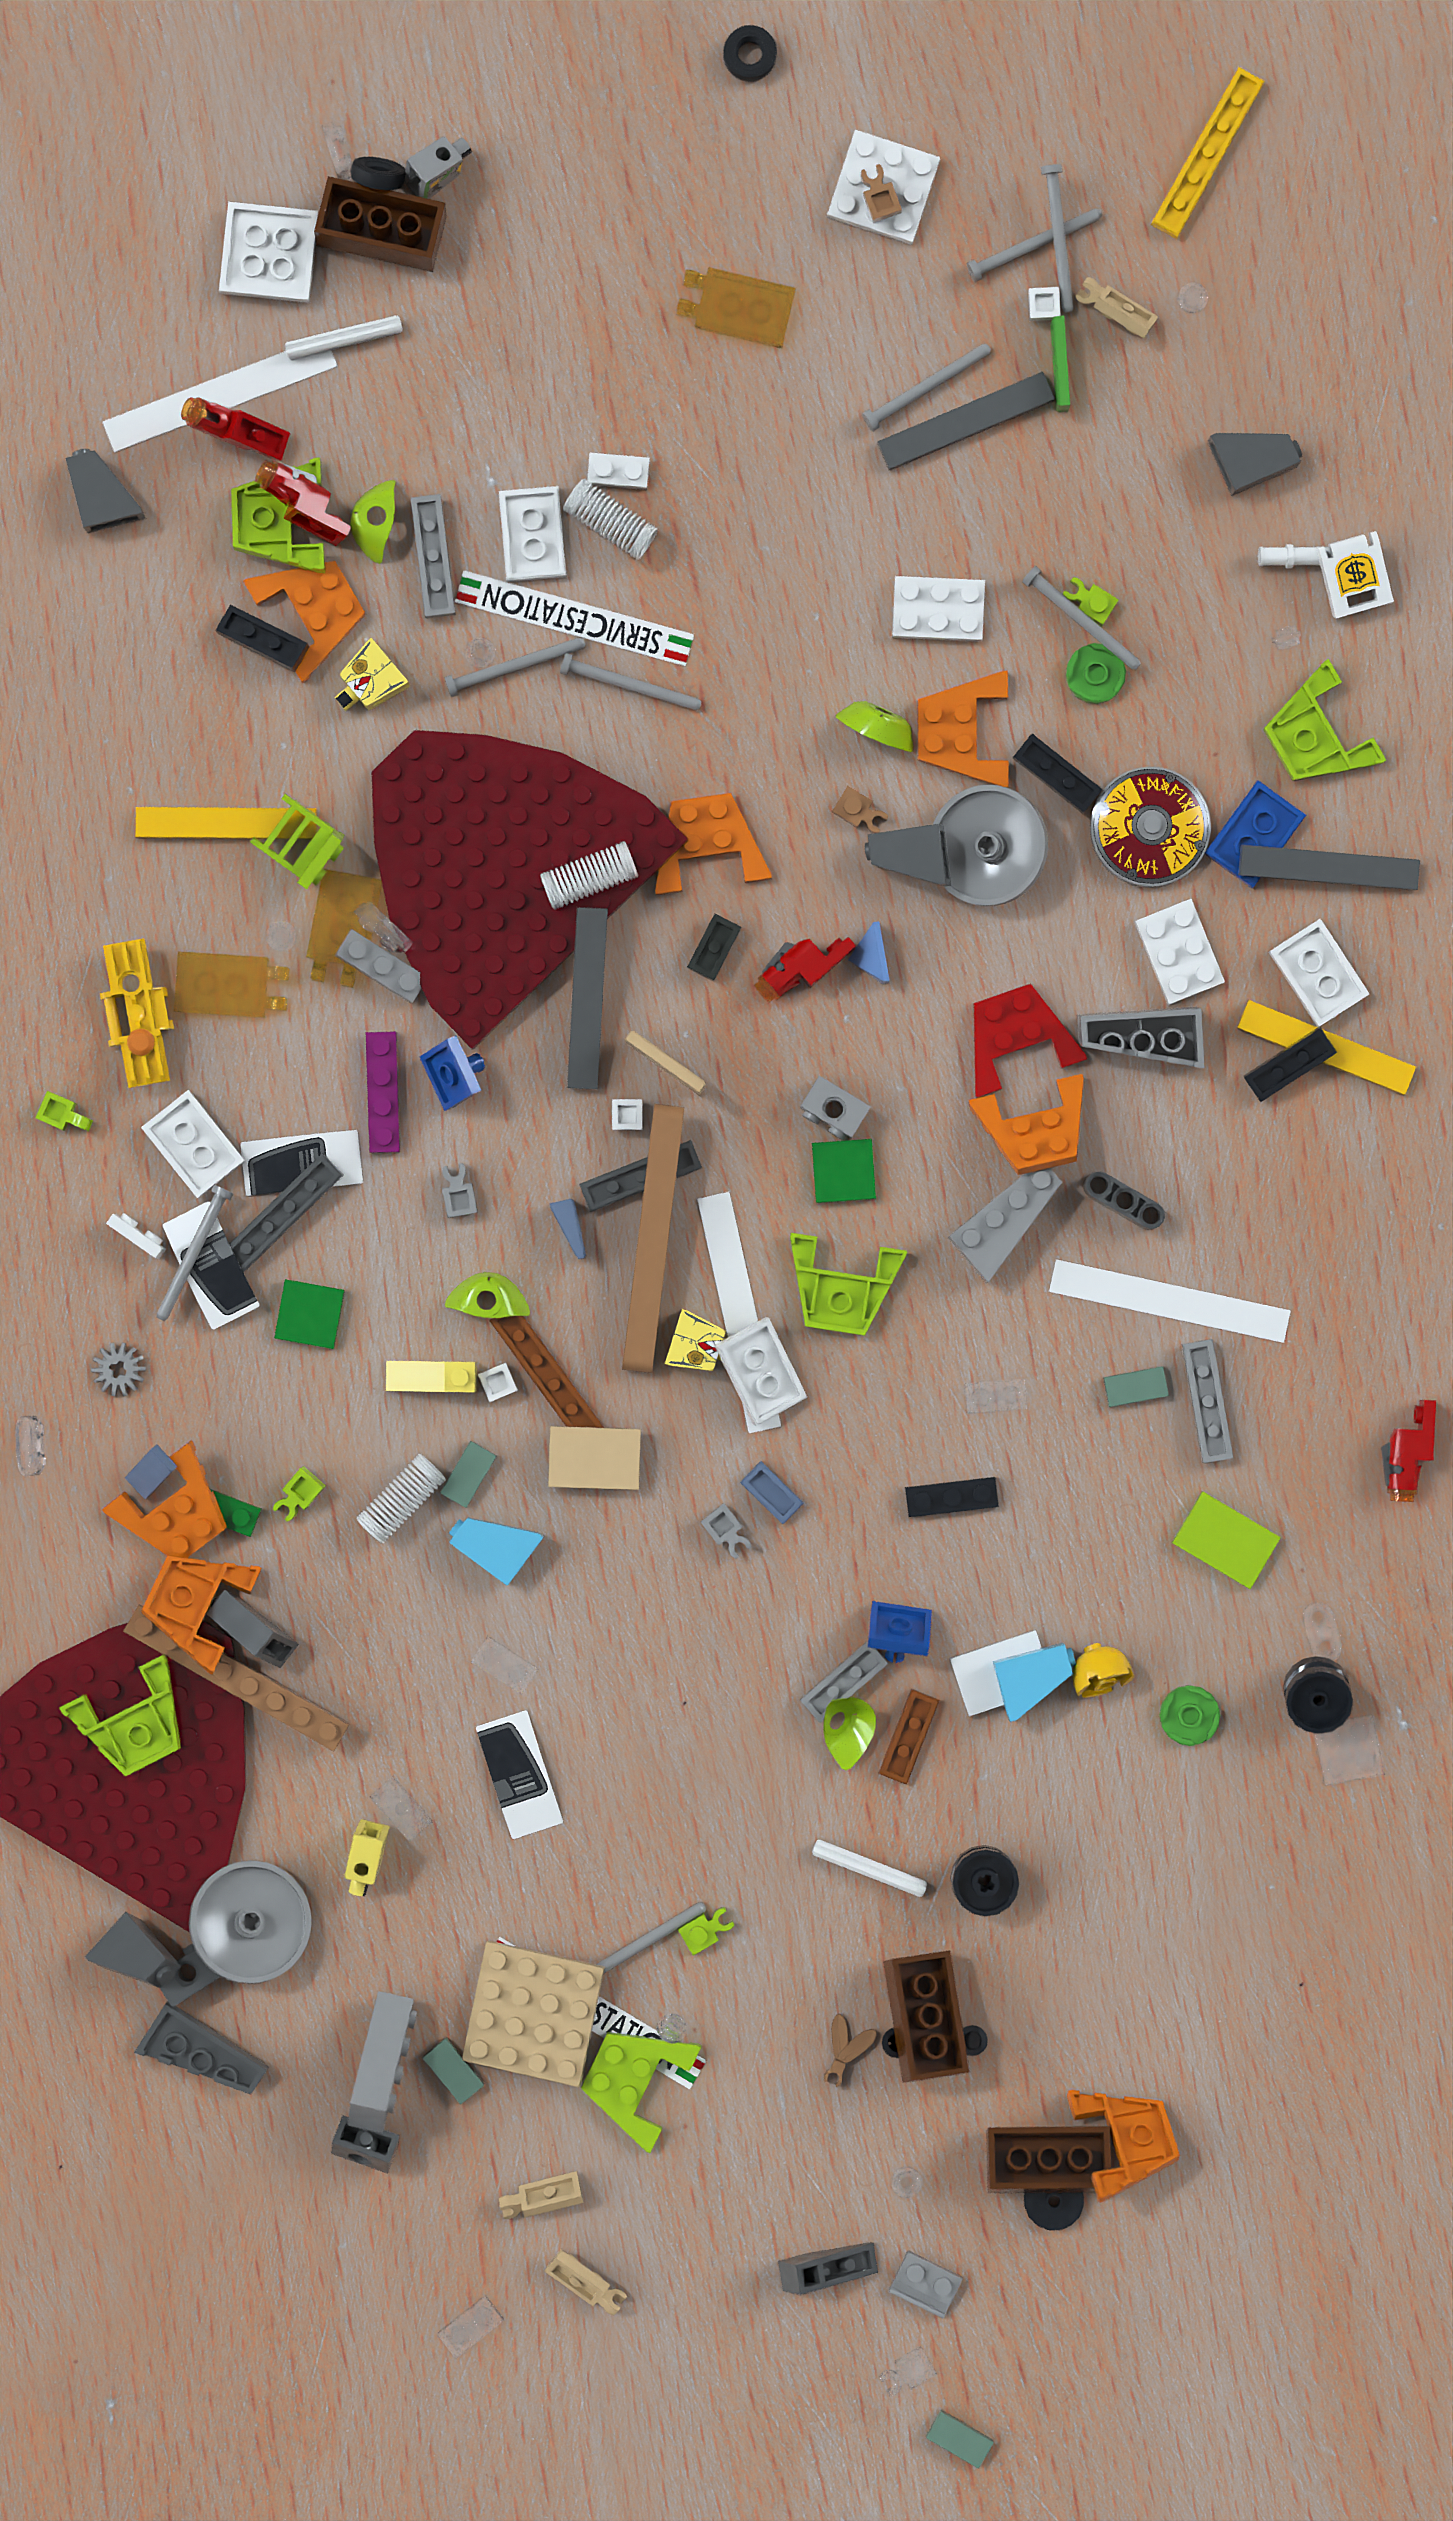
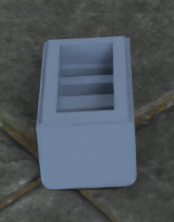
M567 1199L549 1203L575 1256L578 1259H585L587 1256L575 1201Z

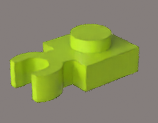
M1073 577L1070 583L1078 588V592L1070 594L1064 590L1063 595L1071 602L1078 601L1081 603L1078 608L1102 627L1119 599L1095 584L1088 591L1079 578Z
M303 1466L282 1489L288 1497L277 1501L273 1506V1510L277 1511L282 1505H286L290 1512L284 1520L288 1522L296 1517L298 1505L304 1510L307 1509L326 1485Z
M725 1907L718 1908L710 1920L703 1913L678 1928L680 1935L693 1956L719 1941L715 1932L719 1930L728 1931L733 1928V1920L727 1924H722L718 1920L719 1916L726 1912Z

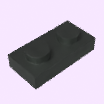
M714 913L687 968L715 981L741 930V926Z

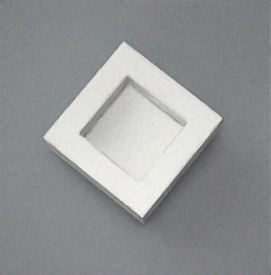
M1059 287L1029 288L1030 321L1052 320L1054 316H1060Z
M612 1099V1130H643L642 1099Z
M506 1363L478 1374L489 1402L518 1391Z

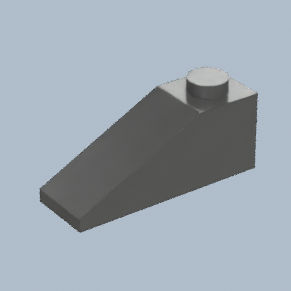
M872 2242L805 2253L778 2261L783 2291L798 2295L878 2273L874 2243Z

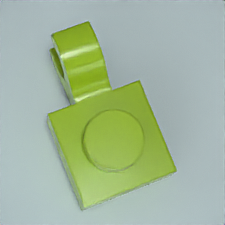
M49 1091L46 1092L35 1117L65 1131L68 1123L89 1131L93 1120L73 1112L77 1103Z

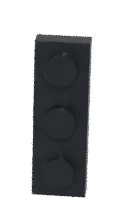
M231 604L216 628V632L219 635L293 672L297 670L309 649L307 642Z
M1034 734L1028 737L1013 756L1015 761L1082 814L1102 791L1101 787Z
M1319 1026L1245 1074L1244 1079L1259 1101L1262 1102L1336 1054L1337 1051Z
M995 1477L905 1487L908 1517L999 1507Z

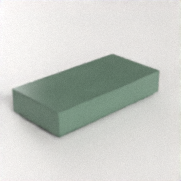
M1163 1366L1103 1377L1109 1407L1169 1396Z
M470 1441L440 1493L467 1508L497 1455Z
M447 2037L422 2057L460 2104L465 2102L485 2084L466 2061H462V2055Z
M940 2410L926 2434L928 2440L978 2469L994 2443L991 2438L943 2410Z

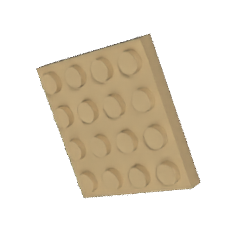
M488 1940L483 1954L462 2061L580 2087L605 1967Z

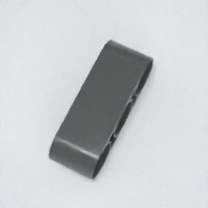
M1094 1172L1085 1179L1083 1188L1089 1198L1146 1230H1152L1164 1222L1165 1211L1161 1205L1107 1173ZM1094 1177L1102 1178L1106 1184L1105 1191L1102 1194H1096L1090 1188L1091 1180ZM1121 1192L1129 1194L1132 1199L1131 1206L1128 1209H1122L1116 1203V1198ZM1150 1207L1156 1210L1158 1218L1154 1224H1147L1143 1220L1142 1214L1146 1208Z

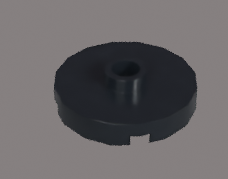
M1024 2193V2207L1029 2218L1037 2226L1046 2230H1062L1071 2226L1080 2217L1084 2207V2194ZM1055 2195L1060 2198L1057 2205H1050L1048 2203L1051 2196Z

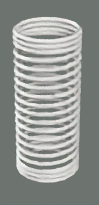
M582 479L569 495L563 507L564 511L569 513V515L572 514L573 518L577 517V521L581 520L582 523H586V527L590 526V529H594L595 533L599 532V535H603L604 539L608 538V542L612 541L613 544H617V548L621 547V550H625L626 554L630 553L631 557L633 556L636 560L640 559L655 538L658 528H655L650 522L645 525L646 520L641 521V516L636 519L637 513L632 515V510L627 513L628 507L622 511L623 504L619 506V501L615 502L614 498L610 500V495L605 498L606 492L601 494V489L596 492L597 486L592 488V483ZM590 511L588 517L584 520L586 514ZM599 517L597 523L593 526L594 521ZM621 532L619 538L615 541L617 535ZM626 534L624 540L620 543L621 539ZM631 536V538H630L628 544L624 547L626 541H627V540L629 539V537ZM635 540L633 546L629 549L631 543Z
M623 841V843L616 844L620 861L614 847L611 846L615 863L609 849H605L610 865L604 851H600L606 870L598 852L595 853L601 872L593 854L590 855L596 874L588 856H586L585 859L591 876L583 858H581L580 861L586 878L578 860H576L575 863L581 880L573 862H571L570 865L576 882L568 864H565L572 887L563 866H560L567 889L558 868H555L562 891L553 870L544 872V874L541 873V879L553 909L562 908L564 903L568 905L569 901L573 903L574 899L578 901L579 897L583 899L584 895L588 897L589 893L593 895L594 891L598 893L599 889L603 891L604 887L608 889L609 885L614 887V883L619 885V881L624 883V879L629 881V879L638 878V873L626 842Z
M418 1454L412 1460V1463L430 1482L411 1464H408V1467L427 1486L407 1468H404V1470L421 1488L404 1472H400L419 1494L400 1476H397V1479L415 1497L406 1491L395 1479H393V1482L410 1500L392 1483H389V1486L409 1506L402 1502L388 1487H385V1490L404 1509L386 1492L381 1491V1493L400 1513L381 1495H378V1498L398 1518L390 1513L377 1499H374V1502L393 1521L374 1503H370L390 1526L369 1506H366V1509L387 1530L379 1525L365 1510L356 1517L358 1522L382 1544L389 1539V1536L393 1535L392 1531L396 1532V1528H400V1524H404L403 1520H408L407 1516H411V1512H415L414 1508L418 1509L419 1505L423 1504L422 1500L426 1501V1497H430V1493H434L433 1488L438 1489L437 1485H442L446 1481L443 1474L422 1454Z

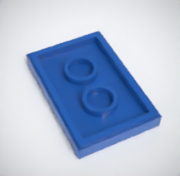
M1257 780L1204 854L1253 889L1261 877L1238 875L1241 845L1283 848L1306 815Z

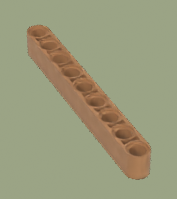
M654 1104L622 1370L652 1373L684 1107Z

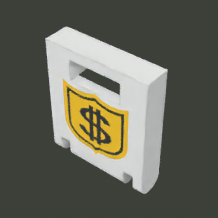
M1376 531L1369 533L1370 546H1368L1364 534L1328 544L1332 557H1327L1324 546L1317 548L1334 618H1340L1394 602ZM1368 590L1372 591L1373 600L1348 606V596Z

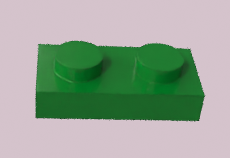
M210 1489L211 1492H214L227 1525L226 1528L251 1537L262 1508Z

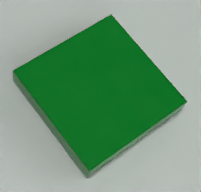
M872 1139L812 1143L816 1203L876 1199Z
M285 1279L274 1339L334 1349L345 1290Z

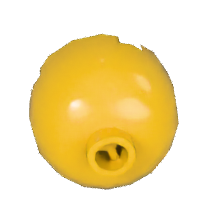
M1100 1643L1085 1647L1083 1649L1084 1654L1077 1658L1075 1661L1076 1665L1072 1668L1074 1688L1077 1695H1082L1083 1698L1107 1694L1113 1691L1112 1686L1120 1682L1121 1687H1123L1134 1678V1673L1127 1657L1117 1648L1111 1646L1102 1647Z

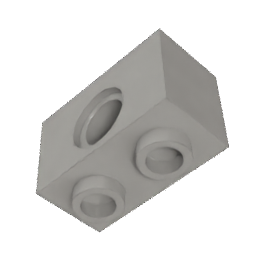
M820 1075L800 1106L805 1111L802 1115L803 1117L817 1125L820 1121L829 1125L828 1132L841 1140H844L846 1136L852 1139L871 1107ZM830 1102H837L842 1107V1114L837 1118H830L825 1112V1106Z

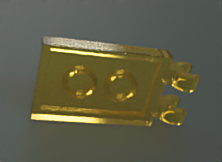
M708 267L707 276L686 269L683 286L703 290L700 305L679 298L676 315L696 319L695 328L782 348L796 288Z
M324 869L327 872L320 882L306 954L307 958L315 959L310 978L313 981L324 982L327 963L344 965L340 980L341 986L354 988L357 969L336 957L335 953L351 929L372 941L382 889V879Z
M178 951L174 1012L265 1018L266 1009L287 1011V998L267 996L268 979L289 981V968L269 966L268 957Z

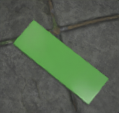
M1054 316L1051 320L1050 330L1056 411L1068 412L1070 408L1065 319L1064 316Z

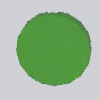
M1092 643L1081 647L1073 653L1067 664L1066 680L1068 688L1075 697L1085 703L1100 704L1107 702L1119 693L1125 683L1126 669L1123 661L1103 644Z
M1186 1685L1177 1687L1167 1694L1161 1703L1159 1717L1161 1727L1169 1738L1179 1744L1193 1746L1207 1741L1214 1735L1219 1726L1220 1711L1212 1694L1201 1687Z

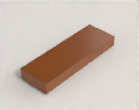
M914 1689L910 1690L878 1774L907 1785L939 1704V1699Z

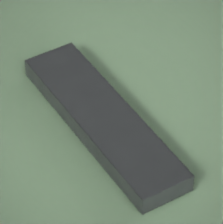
M691 1140L680 1144L676 1178L702 1168ZM648 1157L580 1183L579 1185L590 1212L643 1192Z

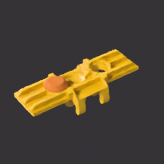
M145 938L104 945L103 950L110 991L100 993V999L104 1000L111 1038L108 1041L109 1047L121 1046L128 1088L170 1081L162 1031L174 1030L173 1020H169L165 1004V998L169 997L167 988H154ZM135 975L138 977L139 987L136 991L128 992L124 989L123 981L127 976ZM119 997L125 998L131 1032L127 1036H122L116 998Z

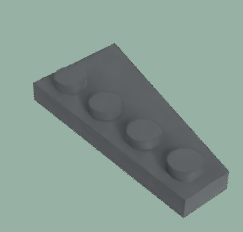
M168 2001L134 2052L142 2056L154 2057L159 2059L158 2062L167 2065L173 2064L187 2069V2072L197 2076L199 2074L214 2079V2082L248 2094H252L269 2066L179 2007L175 2006L172 2008Z

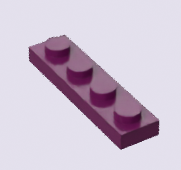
M396 1031L366 1032L369 1153L400 1152Z

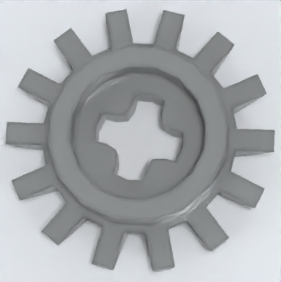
M111 1343V1352L107 1353L104 1348H101L100 1352L104 1356L103 1359L97 1357L93 1359V1361L100 1364L99 1368H91L92 1373H100V1377L94 1379L95 1384L100 1381L105 1383L101 1388L102 1392L111 1387V1396H116L117 1389H121L123 1396L128 1395L126 1391L128 1386L135 1392L138 1388L133 1382L137 1380L143 1383L144 1378L138 1376V1371H146V1366L138 1367L137 1362L144 1358L142 1355L136 1358L133 1357L134 1352L137 1350L135 1347H132L129 1352L125 1351L126 1343L121 1344L120 1350H116L115 1344ZM119 1361H122L124 1363L123 1368L127 1372L125 1375L120 1374L118 1378L113 1377L114 1371L110 1369L111 1364L117 1365Z

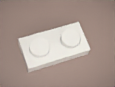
M590 453L587 480L592 485L647 490L650 460L647 457Z
M125 1213L121 1217L117 1214H112L106 1223L154 1258L160 1259L166 1250L160 1245L163 1241L160 1237L149 1230L144 1234L135 1228L138 1222Z

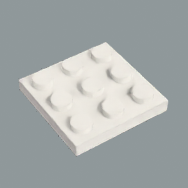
M855 130L827 213V218L912 245L940 162V157ZM880 164L884 170L883 185L892 182L902 212L873 223L863 197V192L870 190V188L862 183L861 170L865 169L867 176L874 179L878 176L876 165Z
M228 202L219 284L220 294L309 303L316 245L314 230L319 214L318 211Z

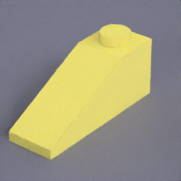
M386 1361V1391L477 1392V1362Z

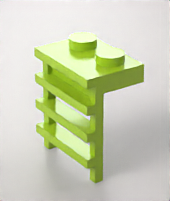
M285 793L281 799L290 805L288 811L264 843L255 837L252 838L250 843L299 877L297 883L308 889L311 883L315 886L318 885L327 872L323 869L324 865L329 859L334 862L344 849L340 845L344 834L335 830L329 823L324 822L314 812L309 811L300 802ZM295 810H297L306 817L280 853L277 854L269 846ZM313 821L320 827L296 862L291 864L284 859L285 855L309 822Z

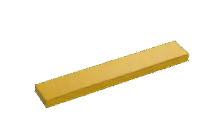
M1238 67L1151 223L1153 227L1175 239L1178 238L1265 82L1264 80Z
M136 807L135 837L184 839H252L255 837L257 839H267L289 808ZM306 808L309 811L311 810L312 812H314L317 816L316 808ZM295 810L275 839H290L306 816ZM310 821L298 839H312L317 833V824Z
M1248 1000L1236 1029L1287 1048L1318 1027ZM1323 1030L1337 1053L1322 1063L1401 1095L1406 1094L1416 1069L1415 1066Z

